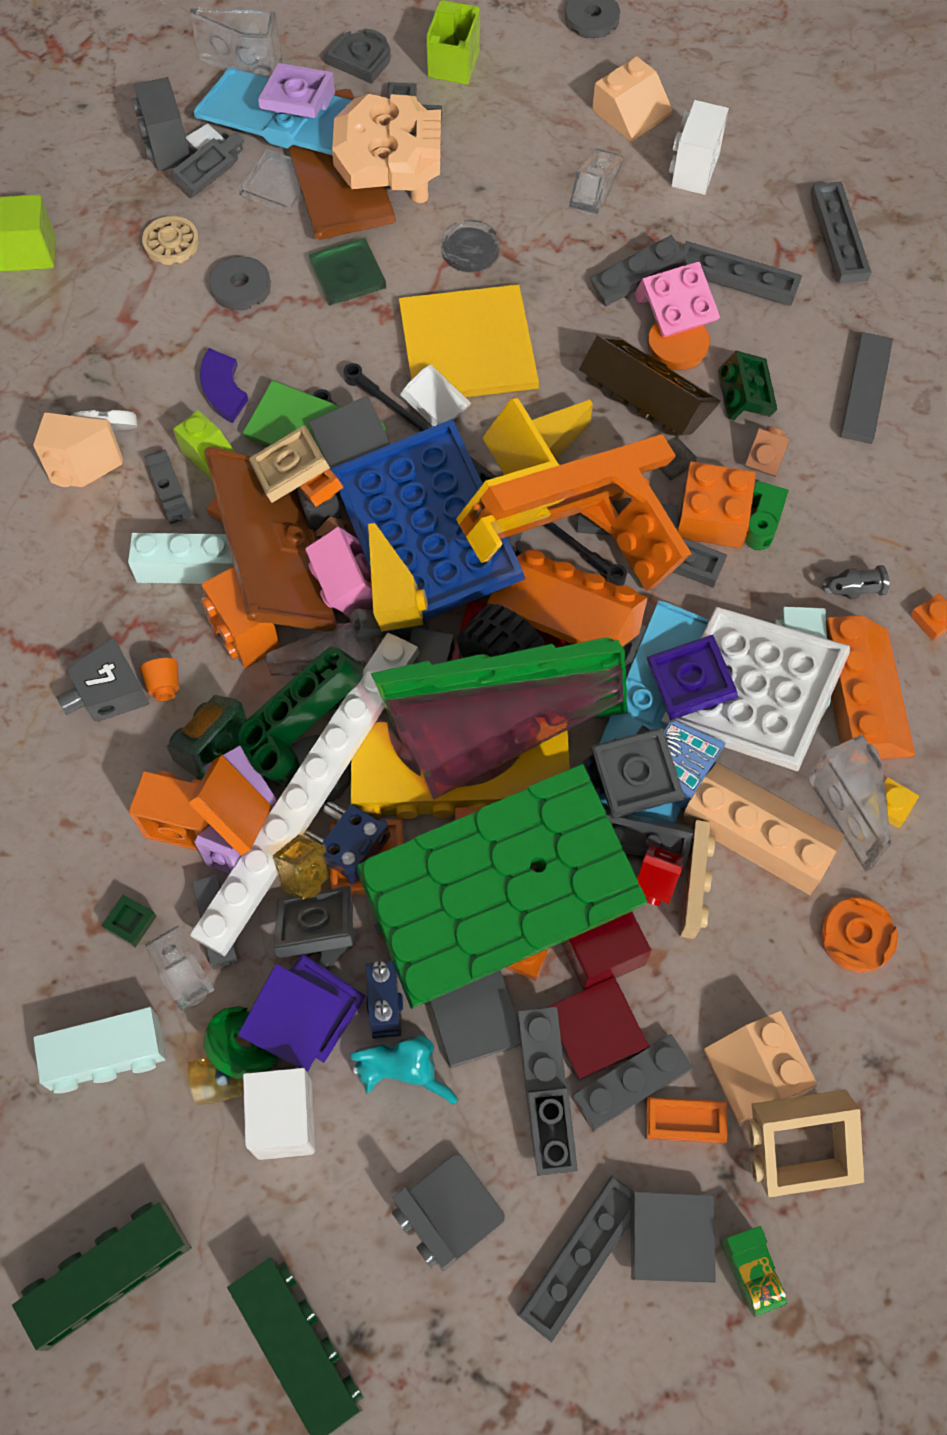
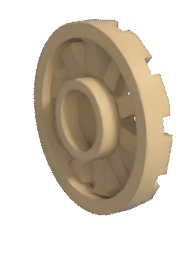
M166 216L153 221L146 227L142 235V243L145 252L151 260L165 265H173L175 262L180 264L188 260L189 256L197 252L199 235L195 225L188 219L179 216Z

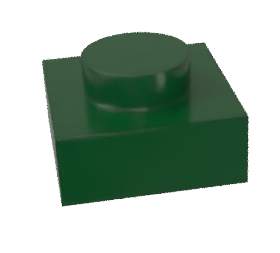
M122 895L101 926L105 931L136 948L157 916L150 909Z

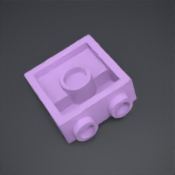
M278 63L258 98L260 109L271 110L276 113L282 112L299 115L305 118H316L320 109H327L335 94L333 72Z

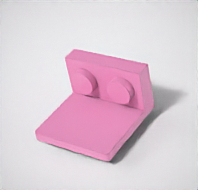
M700 262L643 278L634 293L638 304L649 301L662 337H668L713 323L720 318Z

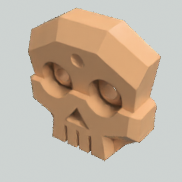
M366 94L354 98L334 118L332 144L334 167L351 189L389 186L392 190L411 191L410 198L415 203L426 202L429 198L428 182L440 175L441 109L427 110L417 101L416 96L391 94L389 99Z

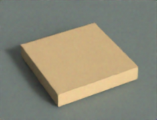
M303 425L249 458L267 497L272 503L330 468L306 425Z

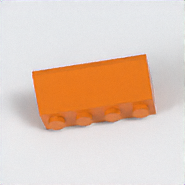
M527 550L517 556L524 572L525 580L493 592L487 601V605L492 603L507 607L523 617L534 628L569 643L577 644L608 637L613 640H619L623 647L639 635L648 597L636 593L631 587L618 586L607 582L601 575L587 574L577 570L570 563L557 562L546 558L540 551Z
M863 615L828 617L826 621L827 639L850 646V653L831 695L843 761L852 762L914 757L915 750L888 629Z

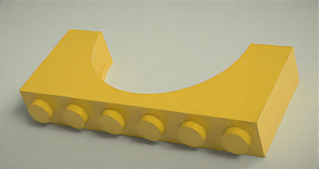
M567 717L531 718L527 744L516 762L504 773L490 781L464 787L437 784L414 773L402 762L394 750L389 737L388 722H375L351 760V805L375 819H379L384 815H396L398 818L413 819L422 814H433L437 818H449L454 816L455 808L484 807L527 789L528 786L570 769Z

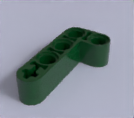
M330 647L324 650L241 725L238 731V741L257 773L281 785L290 783L300 767L299 760L290 745L359 684L363 677V667L357 660L337 647Z

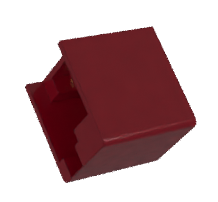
M629 912L561 943L583 990L612 977L618 978L645 966L652 951L633 912Z

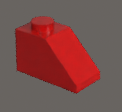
M649 844L637 878L638 884L641 886L648 901L647 903L660 906L661 902L670 903L683 868L685 856Z

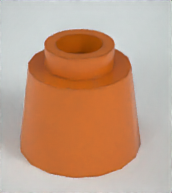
M158 658L140 665L139 670L149 696L154 697V700L158 702L175 698V693L179 690V665L176 659Z

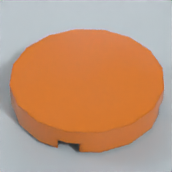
M656 322L652 325L648 334V351L652 358L666 364L672 370H688L698 366L707 355L710 346V336L703 325L668 337H662Z
M852 897L838 902L830 908L822 920L820 936L823 948L833 962L845 970L863 973L875 971L890 960L897 949L898 931L896 926L894 927L893 921L890 919L891 915L886 908L871 899Z

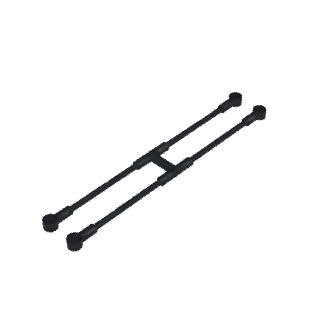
M350 363L344 367V379L348 385L359 386L370 396L377 397L421 432L429 429L428 426L383 393L377 384L362 373L360 365ZM321 389L314 392L313 396L337 405L332 401L329 391ZM471 457L483 483L486 480L497 477ZM551 522L544 525L583 555L590 565L606 576L607 582L618 586L625 584L627 571L624 566L620 564L612 565L597 554V552L592 553L555 523ZM516 547L515 555L517 557L523 552ZM619 574L621 578L617 579L612 577L611 575Z

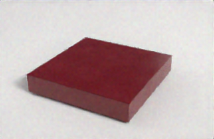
M615 977L546 1007H557L562 1048L578 1081L649 1048Z

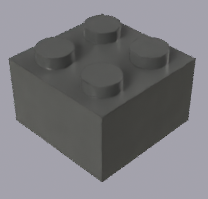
M165 77L134 84L137 97L131 99L136 117L142 116V118L138 119L142 139L149 140L144 142L148 159L155 160L158 171L177 167L190 157L181 115L169 78Z

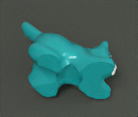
M422 1035L408 1037L397 1042L394 1048H390L385 1044L360 1048L356 1052L350 1053L351 1060L358 1061L353 1067V1072L357 1075L361 1084L364 1085L366 1094L370 1093L377 1083L387 1078L411 1085L423 1086L453 1105L458 1102L457 1096L451 1088L435 1080V1064L432 1057L434 1046L427 1037Z

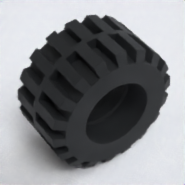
M492 603L485 606L456 637L457 646L463 658L481 654L494 657L546 645L536 629L523 617L507 607Z

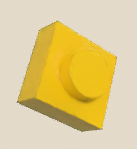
M887 777L867 810L899 829L911 812L919 795Z

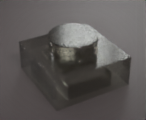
M677 436L667 441L676 457L668 465L659 468L670 481L688 470L690 461L696 462L697 459Z

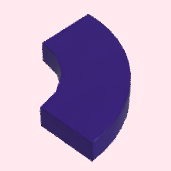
M209 348L203 358L200 369L202 389L211 408L219 416L233 423L248 402L247 393L238 388L234 382L237 361L230 356Z

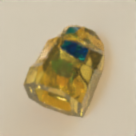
M208 1058L188 1062L187 1070L193 1100L198 1106L236 1098L244 1093L243 1079L232 1078L219 1071Z

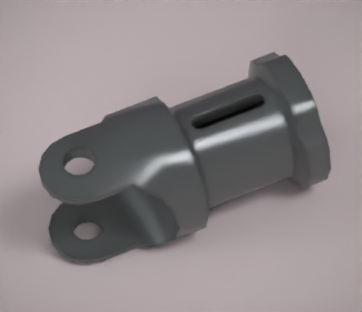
M878 565L875 569L857 571V569L852 568L845 570L838 576L826 578L823 581L822 587L827 593L844 595L849 599H856L862 594L877 593L881 596L888 593L889 575L884 565Z

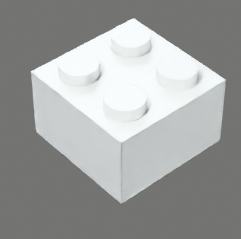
M694 100L690 112H684L680 128L683 132H677L673 145V151H677V155H673L669 173L674 174L672 187L703 195L706 194L720 154L729 108Z

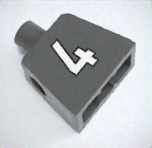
M115 638L108 640L70 666L67 672L75 687L56 696L66 715L86 706L93 720L97 722L149 705L141 685Z

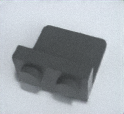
M458 1154L450 1157L409 1191L403 1188L392 1197L397 1207L391 1212L405 1233L412 1228L419 1237L421 1243L416 1248L428 1266L432 1268L435 1264H438L442 1271H445L494 1231L505 1219L504 1212L465 1159Z

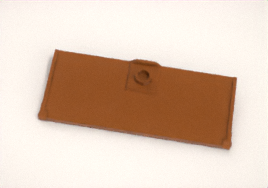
M351 89L335 91L334 96L349 100L354 99ZM296 145L288 148L312 223L313 233L317 240L390 225L396 222V216L385 186L351 189L334 167L332 155Z
M216 447L206 448L204 453L248 620L325 632L334 631L338 625L333 610L323 601L320 595L322 590L320 582L314 577L308 566V563L311 561L306 548L316 542L314 531L307 528L296 489L272 503L267 497L249 461V458L252 456Z

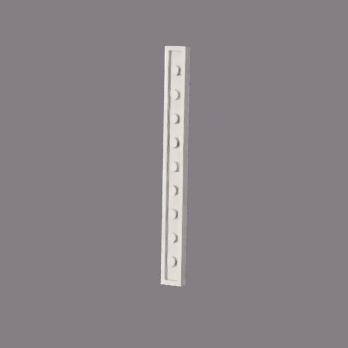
M390 633L386 634L363 669L361 681L346 695L267 816L251 850L241 856L190 934L194 940L220 955L226 956L384 710L385 706L371 673L413 664L420 654L417 646Z

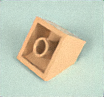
M637 56L595 83L592 111L630 142L672 115V107L657 72Z
M44 412L33 446L51 483L61 487H84L122 465L124 459L108 420Z
M782 1011L745 1025L703 1049L737 1123L752 1117V1103L803 1096L818 1085Z

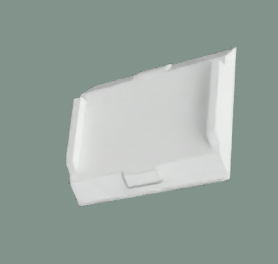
M432 365L419 372L400 394L433 427L451 419L454 421L472 404Z

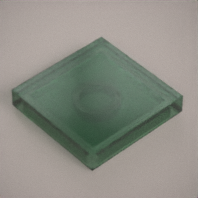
M366 238L309 254L310 264L329 306L386 289V280Z

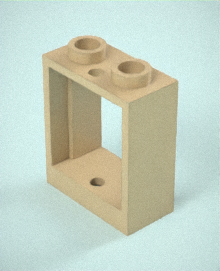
M846 1089L751 1104L753 1120L747 1121V1131L751 1145L755 1146V1156L750 1157V1168L754 1181L762 1184L768 1198L864 1183L860 1108ZM832 1123L833 1159L776 1167L774 1131Z

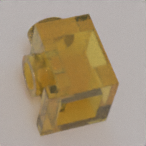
M298 834L273 855L284 891L303 900L315 897L320 893V885L329 878L323 854L327 852L325 845Z

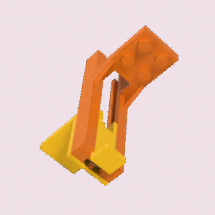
M518 398L510 399L484 434L483 440L504 475L486 480L456 518L481 563L489 561L501 547L502 541L500 539L578 513H582L613 536L646 591L656 588L692 554L649 486L650 482L642 475V473L668 465L676 457L663 434L559 465ZM630 496L632 501L618 514L611 502Z

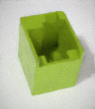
M441 0L438 3L427 32L428 78L468 85L480 53V7Z
M41 195L0 197V272L52 269L55 263L56 235Z

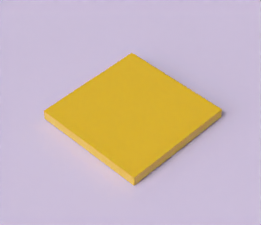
M519 284L399 298L411 380L424 368L432 365L465 397L539 389V379Z

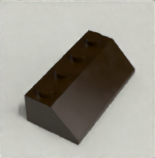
M597 335L579 368L581 372L588 375L586 380L599 388L605 386L613 391L611 396L623 404L630 402L638 407L636 412L651 421L654 418L664 424L662 429L675 437L692 435L721 401L620 337Z

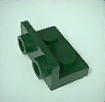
M736 350L718 369L727 418L735 420L743 411L770 417L778 409L767 359Z

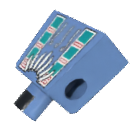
M670 721L664 730V734L685 796L683 800L676 801L675 803L684 809L726 743L679 722ZM642 725L637 734L651 730Z

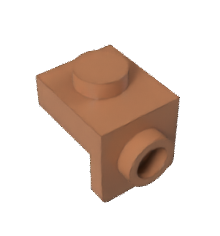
M767 426L766 430L759 428L745 467L776 477L790 442V438L784 437L786 432L772 426Z

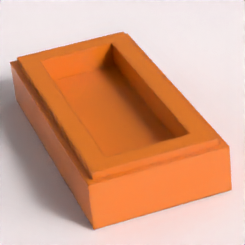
M647 1097L646 1139L726 1144L727 1101Z

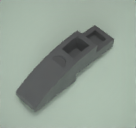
M557 1007L517 1011L523 1074L537 1176L578 1171Z

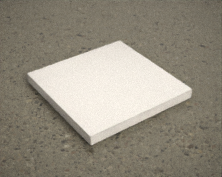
M716 607L701 638L714 635L737 689L738 698L673 720H669L667 712H665L661 720L662 726L667 727L670 721L679 722L726 743L725 748L798 772L848 658L850 646Z

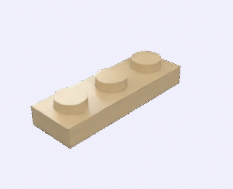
M696 820L693 826L694 834L688 855L680 937L695 939L700 928H706L709 906L703 905L704 892H710L712 871L706 870L707 857L712 858L715 849V836L709 835L711 822Z

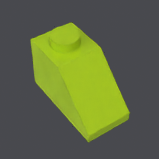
M199 410L173 428L180 452L211 481L204 453L205 449L216 447L235 452L220 429Z

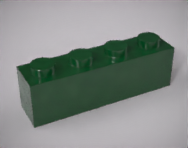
M149 1202L141 1206L131 1214L133 1221L120 1230L117 1227H113L105 1231L95 1239L94 1242L97 1246L84 1255L81 1252L71 1255L58 1265L60 1271L46 1281L44 1278H40L21 1291L23 1297L13 1303L12 1307L35 1350H50L192 1249L166 1205L161 1202L155 1205L153 1202Z
M270 1257L233 1282L227 1289L309 1435H330L363 1411L358 1402L364 1396L351 1374L346 1378L342 1376L336 1365L341 1356L329 1336L323 1340L320 1338L313 1326L319 1319L309 1301L305 1298L300 1302L291 1288L297 1284V1281L286 1262L283 1261L278 1265L276 1260Z

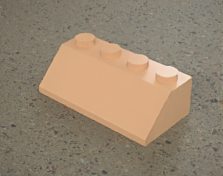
M716 763L704 777L688 803L682 818V822L691 827L694 826L696 820L711 822L709 835L715 836V841L808 895H811L820 883L845 834L719 763Z

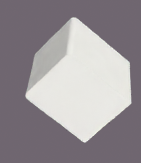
M305 1068L243 1074L246 1148L258 1160L314 1154L315 1133L312 1081Z

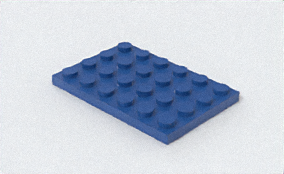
M453 419L330 469L344 487L339 492L370 570L368 524L375 523L414 576L419 590H425L428 610L422 611L423 621L525 580L524 572L507 537L500 539L502 545L490 560L481 563L456 521V518L483 483ZM400 628V629H394V630H395V632H399V631L404 630V629H406V628Z

